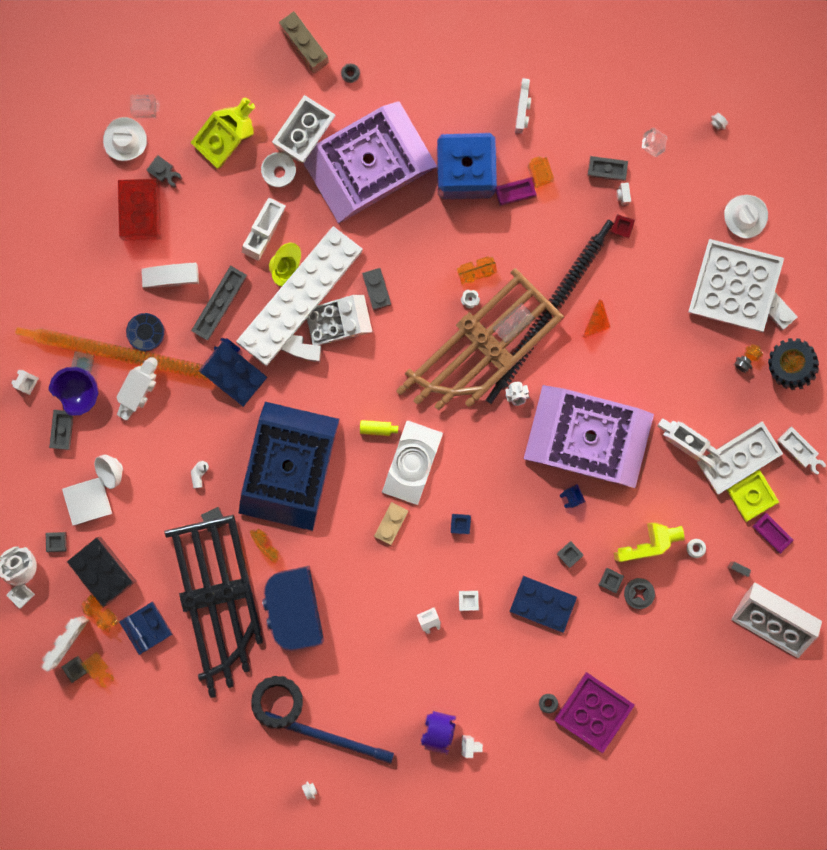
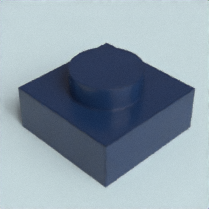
M452 514L450 533L470 534L471 515Z

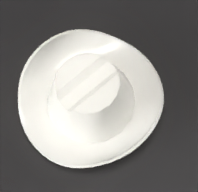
M127 117L113 120L108 125L103 137L104 148L108 155L122 161L138 157L145 150L147 143L143 127L134 119Z
M741 195L733 198L727 204L724 212L725 222L730 231L742 238H752L758 235L766 226L768 210L760 198L753 195Z

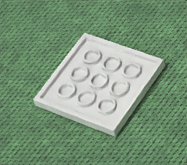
M709 239L688 313L764 332L784 258Z

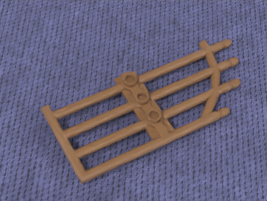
M514 268L511 271L514 278L474 316L470 312L456 324L460 330L416 372H413L411 369L405 372V375L409 378L396 392L402 395L406 392V389H409L416 382L425 388L413 400L417 405L431 392L445 395L434 406L437 410L442 409L454 396L472 395L465 402L468 407H471L475 401L479 400L546 336L564 316ZM521 283L527 291L486 329L479 321L516 285ZM533 296L540 305L499 343L492 334ZM546 309L553 318L512 356L505 348ZM464 335L468 337L472 344L431 383L421 377ZM476 349H479L485 355L453 388L439 386ZM490 362L499 369L482 386L464 388Z

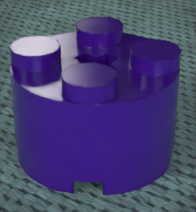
M436 711L427 715L425 726H428L427 733L423 734L421 745L424 746V749L448 755L449 750H446V747L452 743L456 725L452 723V720L455 721L456 716Z

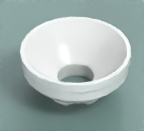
M276 152L264 159L261 173L269 185L285 187L293 181L296 174V166L289 155ZM277 167H282L285 169V174L282 177H276L274 170Z
M98 456L94 461L98 478L102 477L104 486L113 489L121 482L122 464L111 456Z

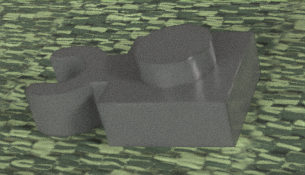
M158 155L147 168V172L162 183L167 179L172 187H176V184L172 182L174 177L182 179L178 172H171L174 167Z

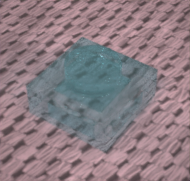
M75 351L71 367H80L91 373L95 356Z

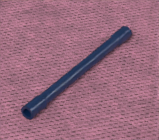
M265 712L271 718H283L282 716ZM293 722L289 727H284V729L373 757L385 763L391 764L394 756L393 752L374 748L298 722Z

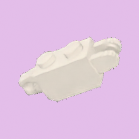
M150 357L145 360L142 366H137L130 370L117 395V400L121 403L117 416L128 420L134 411L145 406L148 400L146 398L148 391L152 392L157 383L154 381L157 376L154 374L158 364L157 359Z
M662 418L657 427L665 432L663 435L668 442L695 460H700L710 467H713L715 463L703 455L705 450L718 458L722 454L710 445L711 442L680 421L669 423Z

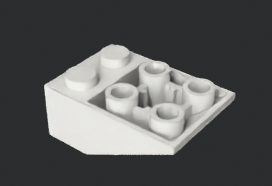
M351 295L318 305L307 318L313 345L327 344L372 332L364 295Z

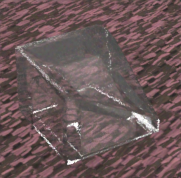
M653 127L644 133L642 148L657 157L665 152L667 136Z

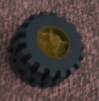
M789 338L788 342L783 340L780 342V346L775 345L773 347L774 352H770L768 364L771 375L776 383L781 384L785 389L790 387L791 390H795L796 387L803 389L804 385L809 386L811 384L810 381H814L816 373L819 372V361L814 348L809 346L808 342H801V339L796 338V341Z

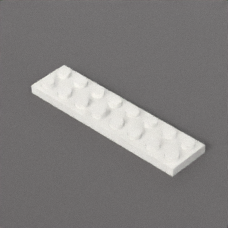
M333 226L238 338L236 343L265 366H268L363 252V248Z

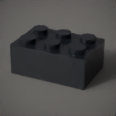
M96 537L67 561L102 607L110 604L137 582L102 537Z

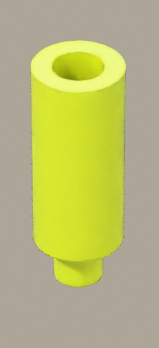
M361 420L360 434L390 436L391 433L398 434V426H392L391 422Z

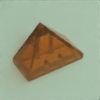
M600 299L597 301L584 331L583 337L585 338L611 328L604 303Z

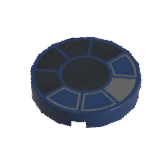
M140 313L128 322L126 328L127 339L136 349L152 351L163 342L165 328L161 320L155 315Z

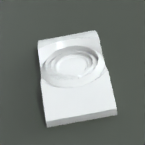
M407 420L382 493L418 505L443 433Z

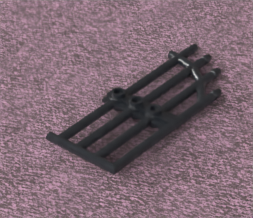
M234 514L164 531L166 538L172 537L185 591L179 593L183 612H190L203 672L198 674L199 681H206L210 698L216 697L213 681L214 675L223 671L227 687L234 686L230 666L239 657L242 662L243 671H250L246 648L253 633L255 634L257 644L263 643V636L261 635L259 619ZM229 525L241 579L229 580L217 526ZM210 528L222 580L221 584L212 586L198 530ZM190 532L204 587L192 590L180 540L181 534ZM246 598L251 619L244 636H242L234 601ZM225 602L228 605L237 649L229 657L227 656L216 604ZM204 607L209 609L221 664L212 669L210 668L197 609Z

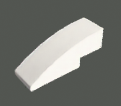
M268 198L242 246L243 254L258 261L260 260L286 208L285 205Z
M197 263L172 264L142 269L143 288L199 284Z
M293 335L281 349L295 357L320 363L322 347L319 345L303 344L302 336Z

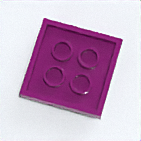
M585 672L554 721L604 753L635 704Z

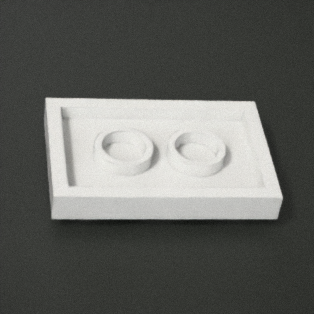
M84 616L75 617L74 620L71 619L65 627L67 631L54 642L56 647L43 658V669L50 671L58 666L89 619Z

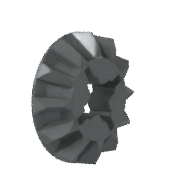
M636 578L629 581L626 585L624 597L631 607L644 609L652 604L655 598V590L648 580ZM634 587L638 590L645 589L642 593L645 600L640 597L633 599L636 594Z

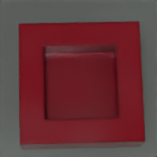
M617 214L611 234L629 239L635 220Z

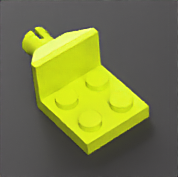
M243 98L237 107L224 108L213 112L190 142L217 169L222 167L243 139L252 137L254 134L252 122L248 115L255 109V105L251 103L249 106L251 101L247 98Z
M647 523L650 544H639L637 549H632L629 546L618 548V552L614 553V559L620 562L662 554L671 546L670 543L685 541L682 526L667 528V526L658 523Z

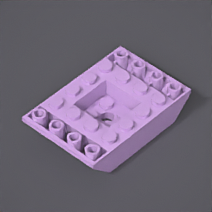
M400 102L382 106L317 143L304 161L305 167L338 224L437 168L436 163ZM366 154H371L374 157V161L366 164L363 161V157Z
M543 385L524 459L635 488L654 414L598 397ZM589 430L594 431L596 434V438L592 442L585 438V434Z

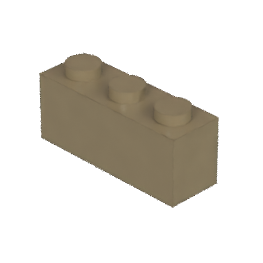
M294 11L279 22L280 29L313 73H316L329 63L327 54Z

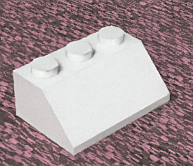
M304 95L272 143L282 153L304 163L336 115Z

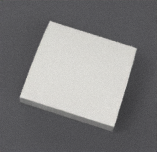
M102 477L62 489L73 526L112 514Z

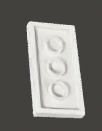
M762 421L718 448L717 450L722 453L719 458L711 453L708 454L706 457L715 463L713 467L700 460L697 461V464L718 495L783 453Z

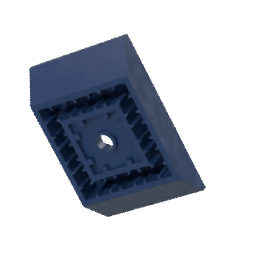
M265 402L258 420L242 487L238 514L313 531L340 419ZM284 461H292L293 469L291 471L283 469L282 464Z

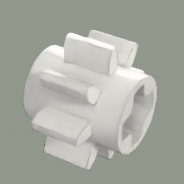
M513 382L509 385V389H505L507 402L512 401L513 405H522L529 398L528 386H523L521 382Z

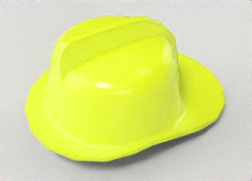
M284 244L270 260L269 271L274 283L278 286H283L299 267L301 250L297 244Z

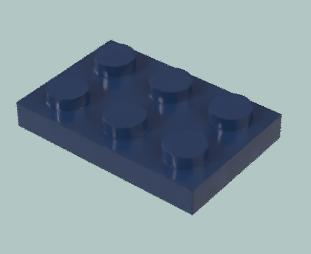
M224 341L221 342L198 370L243 407L267 379V376Z
M523 576L509 612L564 633L577 596Z

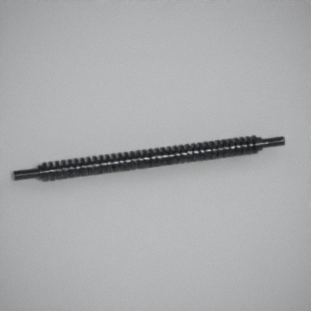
M607 220L600 232L590 238L587 243L588 245L580 253V257H577V261L573 263L574 265L571 266V269L565 275L566 278H563V282L554 291L555 294H552V298L548 300L558 311H560L559 309L562 308V305L571 295L570 292H573L572 288L576 287L575 284L579 283L578 280H581V276L590 267V264L598 255V251L604 246V238L614 224L611 220ZM546 309L537 317L538 319H535V323L529 328L531 332L527 331L526 334L528 336L525 335L523 337L525 340H521L522 344L518 345L520 349L553 318ZM522 357L495 383V387L485 401L489 404L494 402L500 391L504 390L505 387L509 386L508 383L512 382L509 378L514 379L515 376L512 373L516 375L518 372L515 369L519 371L520 367L518 365L522 367L523 363L521 361L525 362L526 359Z

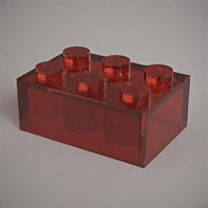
M157 179L118 180L119 237L123 241L161 239L160 183Z

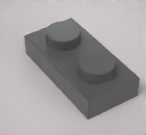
M590 156L587 176L625 181L628 161Z
M381 268L362 273L373 310L391 305Z
M53 410L49 448L70 450L74 415L70 416L66 411Z

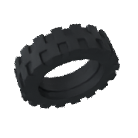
M284 676L265 678L253 691L251 699L252 711L255 718L263 726L265 725L270 729L289 727L298 719L302 711L303 696L300 688L293 680H289ZM276 686L288 690L293 698V708L290 713L278 719L266 715L261 707V698L265 691Z

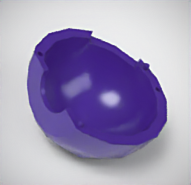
M66 367L57 371L51 378L48 387L50 393L61 401L63 409L70 416L82 415L90 411L95 405L99 393L94 376L89 371L80 367Z

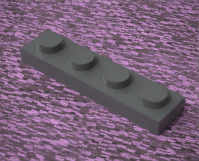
M230 265L192 328V332L209 341L246 280V274Z

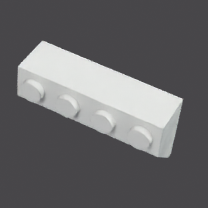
M756 583L745 593L731 619L797 658L816 640L822 623L821 620Z

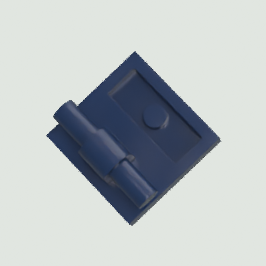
M154 601L119 622L139 655L173 635Z

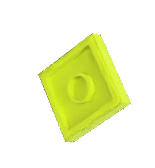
M760 469L726 489L745 522L779 503Z

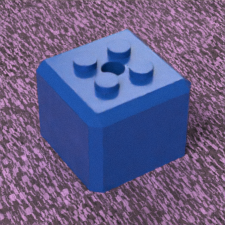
M491 133L442 134L437 139L438 195L442 199L491 198L495 194L497 187L496 138ZM463 158H471L473 164L470 167L463 166L461 162Z

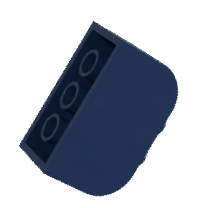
M310 566L280 571L271 576L265 585V598L262 599L264 611L268 610L269 615L266 619L267 628L272 630L275 642L280 647L288 650L323 644L324 636Z

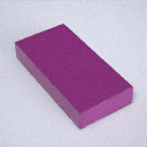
M532 177L496 187L499 206L537 196Z
M767 513L752 526L779 554L794 541Z

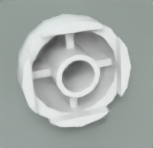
M12 547L0 556V577L7 584L14 586L23 585L34 577L37 563L34 555L28 548Z

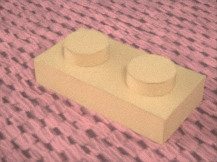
M391 502L374 537L391 545L408 510Z

